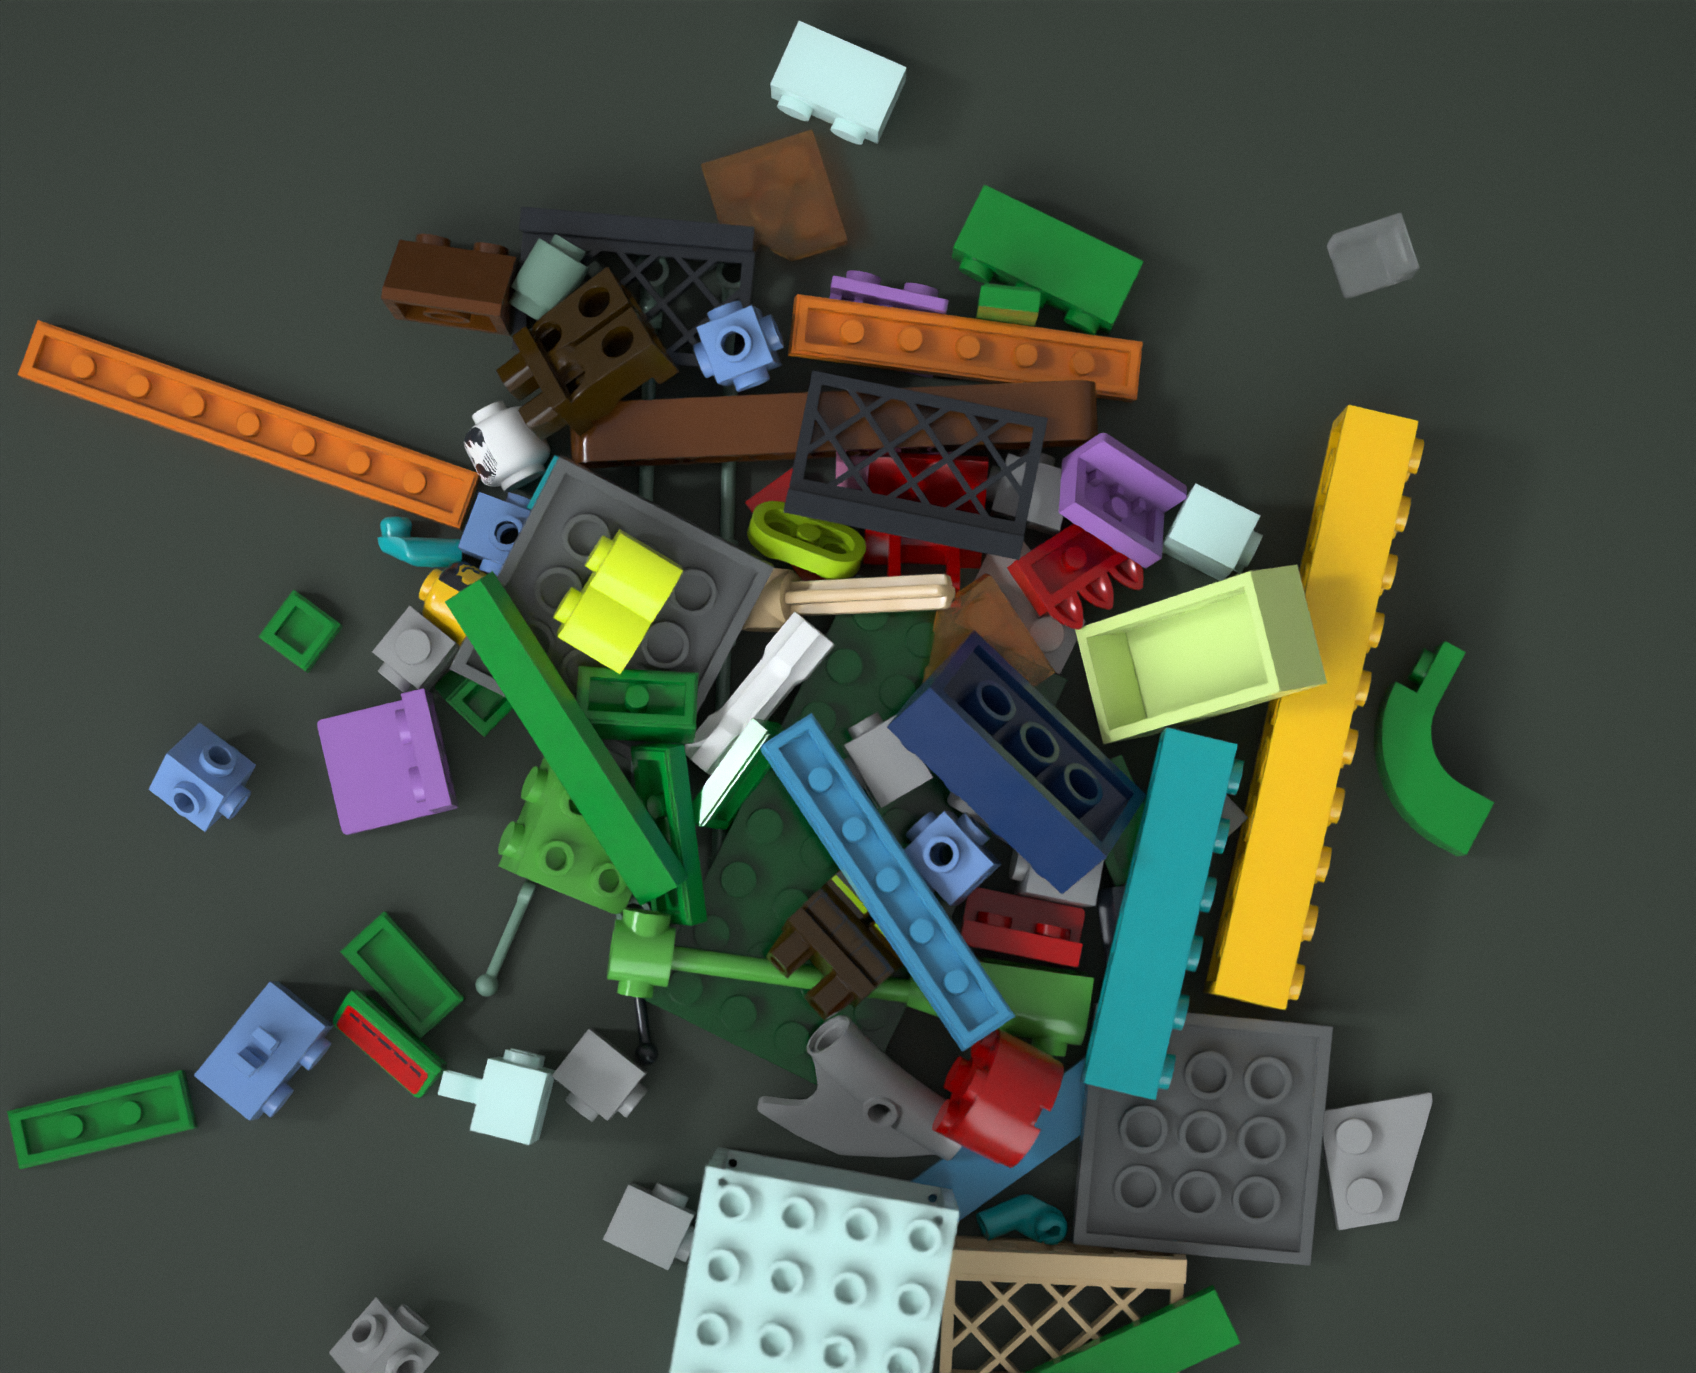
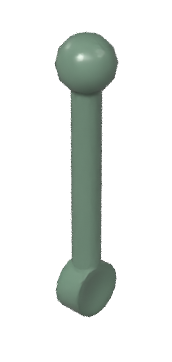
M527 879L524 882L486 973L480 975L476 980V990L482 996H492L498 990V973L525 911L534 896L537 883Z

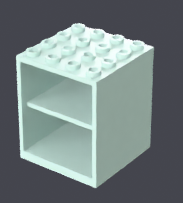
M718 1147L706 1166L670 1373H931L959 1215L953 1190L914 1183L903 1179ZM730 1159H735L737 1161V1165L735 1167H731L729 1165ZM931 1194L937 1196V1200L935 1202H930L928 1200V1197Z

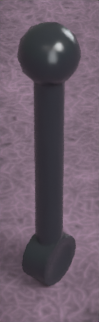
M633 997L639 1045L635 1050V1057L639 1063L650 1065L657 1060L658 1049L651 1043L646 1001L644 998Z

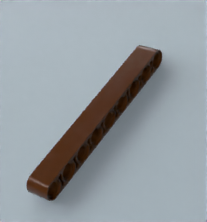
M1065 380L902 388L1048 418L1042 448L1082 446L1098 435L1096 383L1093 381ZM848 391L821 392L818 411L831 431L861 411ZM808 392L619 401L609 414L600 419L592 420L594 427L581 436L571 428L572 460L590 469L795 460ZM857 392L866 407L881 398V396ZM890 399L871 412V415L889 442H892L920 423L905 401ZM916 404L925 419L940 410V408ZM949 411L929 424L947 452L955 451L978 435L965 413ZM974 415L984 431L999 421ZM865 417L835 436L849 457L869 456V452H877L884 447ZM816 420L811 444L826 435ZM1007 423L989 435L988 438L996 450L1029 449L1033 427ZM924 428L894 447V449L901 448V452L897 453H939ZM829 440L809 453L808 459L836 458V449ZM980 441L965 452L989 450L984 442Z

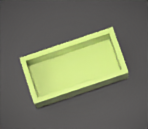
M1297 565L1249 571L1083 626L1079 630L1075 629L1103 744L1161 733L1165 728L1175 729L1327 684Z

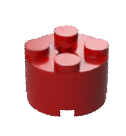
M999 1028L972 1045L969 1060L960 1056L952 1065L944 1083V1089L952 1092L950 1099H947L938 1111L932 1130L997 1164L1001 1163L1008 1168H1013L1024 1158L1041 1129L1034 1125L1042 1109L1044 1108L1050 1112L1052 1110L1063 1079V1063L1053 1059L1050 1054Z

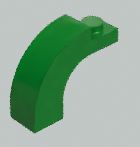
M1444 641L1436 645L1433 652L1424 648L1419 654L1407 678L1415 683L1412 690L1398 682L1387 686L1376 716L1374 752L1383 788L1400 816L1422 837L1458 857L1467 855L1494 802L1454 780L1441 766L1433 749L1431 726L1435 710L1466 653Z

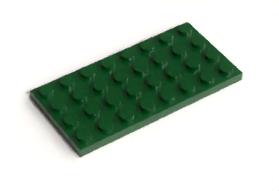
M859 574L854 576V578H865ZM930 610L835 615L825 634L835 646L810 677L801 683L781 726L787 729L812 713L842 759H845L847 757L841 746L853 740L847 729L876 712L880 714L883 721L897 715L915 691L972 631ZM982 637L1055 707L1068 681L1067 679ZM927 765L926 767L933 778L884 807L876 808L903 850L912 843L906 837L907 832L927 813L932 811L937 817L944 811L954 812L958 818L963 815V813L948 804L947 799L951 791ZM772 767L757 788L743 802L702 881L707 921L692 926L681 925L675 936L674 946L767 959L766 955L783 933L781 928L787 919L840 870ZM863 789L864 792H865V793L867 794V796L869 797V799L871 800V802L873 803V801H872V799L870 798L869 794L867 793L866 789ZM980 825L991 837L992 833ZM948 844L942 850V858L946 864H949L953 858V850ZM935 891L933 893L946 914L951 918L957 905L950 906ZM870 915L865 921L870 924L874 919ZM810 960L804 963L805 965L815 966ZM903 966L891 977L908 979L911 975L906 967ZM676 970L670 971L667 987L654 986L653 998H644L645 1001L817 1085L815 1065L806 1047L811 1036L822 1024L838 1015H846L879 1049L885 1052L907 1007L903 1002L865 998L855 1009L849 1004L844 1010L827 1020H823L804 997L811 989Z

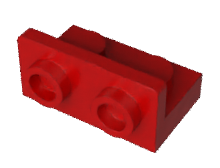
M977 887L967 897L960 934L970 947L1078 968L1083 946L1080 943L1085 911L1082 908Z

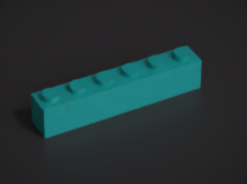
M1165 728L1161 731L1080 1079L1082 1083L1156 1100L1158 1088L1169 1089L1176 1061V1055L1167 1053L1172 1029L1182 1031L1189 1006L1190 996L1180 994L1185 970L1196 971L1203 944V937L1194 935L1199 911L1209 913L1216 889L1217 878L1207 876L1212 853H1223L1230 828V819L1221 817L1226 794L1236 796L1242 777L1244 761L1234 759L1238 744L1171 728Z

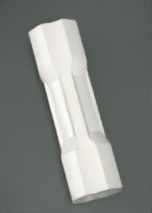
M794 612L767 644L761 661L724 706L709 715L695 733L694 743L685 744L686 755L702 770L712 775L752 718L768 720L793 688L810 677L835 644L807 620Z

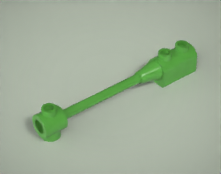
M624 908L622 920H615L607 970V979L619 981L617 993L639 998H653L654 986L667 987L671 970L803 989H812L825 977L815 966L803 964L787 979L768 959L674 946L676 928L670 927L671 915L638 908ZM975 956L1015 1015L1013 1019L999 1027V1029L1015 1037L1032 1039V1046L1052 1056H1066L1067 1044L1079 1046L1082 1044L1087 1028L1094 978L1085 971ZM909 976L908 979L890 977L867 997L903 1002L907 1007L939 1017L912 976Z

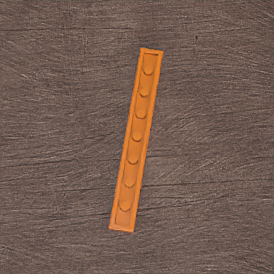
M39 320L36 323L18 375L23 379L462 531L480 481L478 473Z

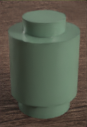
M556 234L550 243L539 238L510 286L515 291L508 303L538 321L544 314L580 287L590 270L589 267L580 263L586 252Z

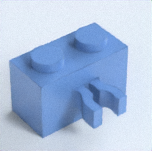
M270 981L194 1076L249 1121L259 1119L263 1113L271 1118L293 1093L294 1089L287 1085V1083L298 1069L303 1066L310 1071L329 1049L332 1043L325 1036L332 1029L333 1025L282 983Z

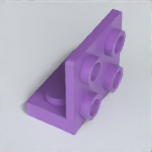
M425 688L402 693V700L318 721V732L341 830L344 834L351 835L459 808L433 694Z

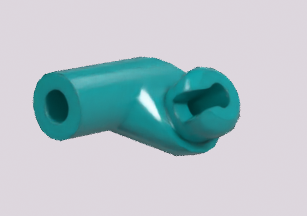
M385 517L380 523L381 537L377 538L378 544L382 552L415 567L447 568L450 564L462 560V551L458 548L460 539L411 537L412 522L407 517Z
M1029 1194L1016 1196L976 1214L980 1231L987 1241L1015 1230L1039 1243L1056 1245L1064 1240L1068 1232V1223L1060 1210Z

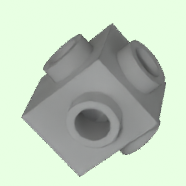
M375 1297L331 1349L329 1354L345 1373H424L440 1352L424 1334L430 1326L419 1314L405 1304H401L395 1310Z

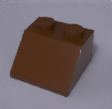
M416 234L415 242L399 239L381 294L382 301L395 319L505 336L511 335L515 307L509 304L508 301L515 291L510 286L519 273L520 264L516 257L508 256L509 249L507 247L477 242L474 243L473 250L450 247V239L432 234Z

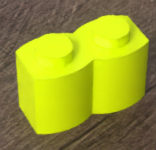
M619 529L612 540L604 535L599 539L585 563V567L593 571L581 592L573 587L568 590L553 618L561 622L557 630L558 638L621 674L651 623L683 573L681 565Z

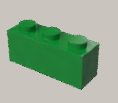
M987 185L983 186L953 247L952 259L960 262L958 270L978 282L990 284L993 278L1008 286L1038 289V292H1041L1039 310H1042L1045 304L1066 313L1064 321L1067 324L1090 335H1095L1098 329L1110 334L1144 262Z

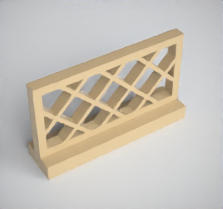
M955 1235L942 1308L939 1373H1025L1021 1372L1007 1356L1031 1335L1052 1357L1051 1360L1082 1346L1090 1338L1095 1340L1102 1337L1098 1331L1121 1310L1133 1321L1142 1318L1129 1303L1145 1289H1169V1305L1183 1299L1187 1272L1186 1255L1073 1244L1070 1240H1063L1056 1245H1047L1043 1242L1039 1243L1033 1239L997 1237L987 1241L984 1237ZM956 1280L981 1281L993 1293L995 1298L971 1319L955 1302ZM995 1282H1009L1011 1284L1002 1291ZM1026 1283L1042 1284L1055 1298L1032 1321L1010 1299ZM1055 1285L1071 1286L1061 1293ZM1085 1286H1100L1115 1303L1090 1324L1071 1304L1070 1300ZM1114 1287L1130 1289L1121 1296ZM1003 1304L1024 1328L999 1349L979 1328V1325ZM1063 1307L1084 1330L1059 1352L1038 1328ZM955 1314L964 1326L953 1335ZM970 1333L993 1355L977 1370L952 1369L953 1348ZM1000 1363L1007 1371L991 1370Z

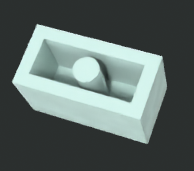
M798 21L771 81V98L779 101L777 104L778 109L796 119L809 121L812 115L831 123V132L844 140L855 144H862L864 139L878 144L906 82L907 67Z
M1195 483L1187 498L1183 501L1163 541L1162 552L1219 581L1224 580L1233 570L1241 574L1244 567L1249 565L1263 537L1262 534L1253 531L1260 515Z

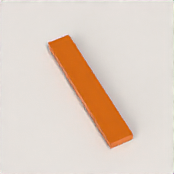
M797 294L794 297L788 356L993 384L1087 380L1096 383L1097 398L1133 402L1137 400L1143 342Z

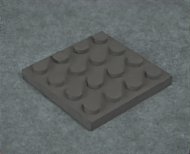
M560 454L497 575L498 580L574 698L577 699L578 666L609 667L558 638L557 630L561 622L554 619L553 616L568 590L573 587L581 592L593 571L585 567V563L599 539L604 535L612 540L618 530L621 529L681 565L683 573L624 669L699 673L698 712L769 579L774 565ZM465 636L450 665V670L506 697L468 637ZM601 739L608 750L632 761L631 746L643 743H661Z
M1093 1003L1090 1036L1098 1003ZM1187 1012L1182 1031L1174 1029L1171 1031L1167 1053L1176 1055L1175 1067L1169 1089L1158 1088L1156 1100L1085 1084L1070 1241L1073 1244L1311 1266L1333 1026Z

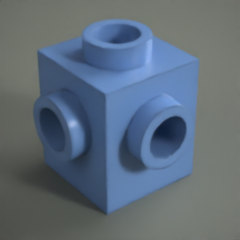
M738 300L709 311L707 315L710 322L696 327L702 341L693 345L696 358L704 376L708 378L715 375L718 384L726 387L735 385L737 392L770 380L768 371L782 366L777 350L784 348V343L772 314L764 317L760 309L752 305L743 308L741 301ZM740 333L745 340V347L740 354L731 356L725 349V340L732 334Z
M479 492L458 546L464 554L482 560L479 570L487 574L493 571L497 577L514 542L507 545L502 544V539L509 531H518L519 534L530 513V510L527 508L530 499L508 492L506 500L503 501Z
M199 722L165 755L148 790L170 805L178 814L186 817L206 832L222 815L231 820L247 802L251 791L245 785L256 764Z
M931 811L922 817L906 834V837L912 843L904 849L905 853L932 893L937 891L950 906L960 905L1001 865V862L984 845L990 839V836L966 812L958 818L954 812L944 811L937 817ZM947 844L953 850V858L949 864H946L942 858V850Z

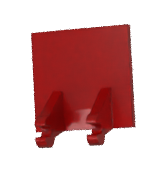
M888 452L868 465L867 485L872 493L888 495L908 482ZM897 453L913 478L943 459L941 455ZM959 455L953 459V462L971 489L987 480L988 457ZM947 464L917 483L931 505L947 507L966 494ZM912 487L897 496V498L921 502ZM986 489L976 495L984 509ZM971 500L956 508V510L980 514ZM865 529L864 541L866 551L863 557V564L887 565V576H901V563L945 565L946 575L951 577L952 586L955 588V598L952 599L950 607H959L960 568H981V552Z

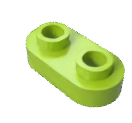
M780 501L764 502L754 509L747 530V536L750 543L764 556L811 571L828 580L847 579L859 571L866 551V544L863 537L853 528L843 524L784 513L785 502Z

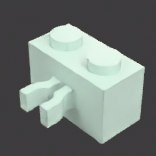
M515 1048L505 1049L504 1057L488 1058L483 1079L451 1070L444 1071L438 1095L476 1104L470 1127L471 1131L530 1145L540 1138L554 1082L552 1075L556 1070L543 1067L546 1056Z

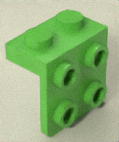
M543 758L540 768L537 766L533 767L524 782L521 798L526 801L517 823L514 821L510 822L503 832L498 847V853L502 855L498 867L609 913H622L623 909L627 907L632 892L547 760Z

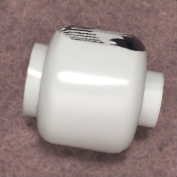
M497 401L472 415L476 425L466 433L463 444L481 481L487 486H501L503 491L507 493L541 477L546 472L543 464L549 458L551 449L546 439L541 441L525 424L518 411L522 406L507 409L504 401Z

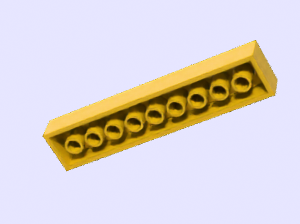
M1347 405L1332 423L1299 568L1327 684L1269 701L1244 814L1248 819L1240 827L1203 993L1286 1010L1288 1000H1298L1305 965L1296 963L1299 948L1304 940L1311 941L1318 917V906L1310 904L1313 886L1317 881H1325L1331 860L1332 847L1323 846L1327 826H1330L1331 823H1338L1345 797V789L1336 787L1340 768H1343L1344 764H1351L1358 740V730L1349 728L1351 718L1357 706H1364L1371 682L1372 673L1363 670L1366 653H1369L1371 647L1377 648L1384 625L1385 614L1376 612L1377 603L1384 589L1390 590L1397 568L1398 555L1389 553L1391 541L1395 538L1397 531L1403 532L1409 515L1411 497L1402 495L1405 482L1409 479L1410 473H1417L1423 453L1424 439L1415 438L1419 422L1417 420Z

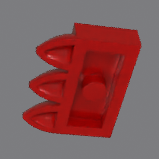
M1075 524L1070 525L1007 567L1040 617L1048 613L1062 625L1076 630L1081 629L1083 626V608L1078 594L1092 605L1110 610L1113 608L1114 595L1108 574L1120 584L1135 590L1142 589L1144 581L1141 565L1124 554L1117 552L1111 546Z

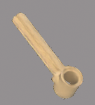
M774 568L741 630L778 632L794 612L803 617L945 610L951 606L952 599L955 598V588L952 586L951 577L946 574L802 581L793 570Z

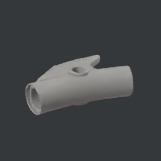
M838 1015L822 1024L808 1041L806 1048L815 1065L818 1086L812 1096L802 1100L762 1096L758 1100L757 1109L761 1114L795 1135L838 1155L889 1158L937 1155L949 1161L961 1148V1145L932 1130L936 1115L947 1099L922 1084L879 1049L846 1015Z

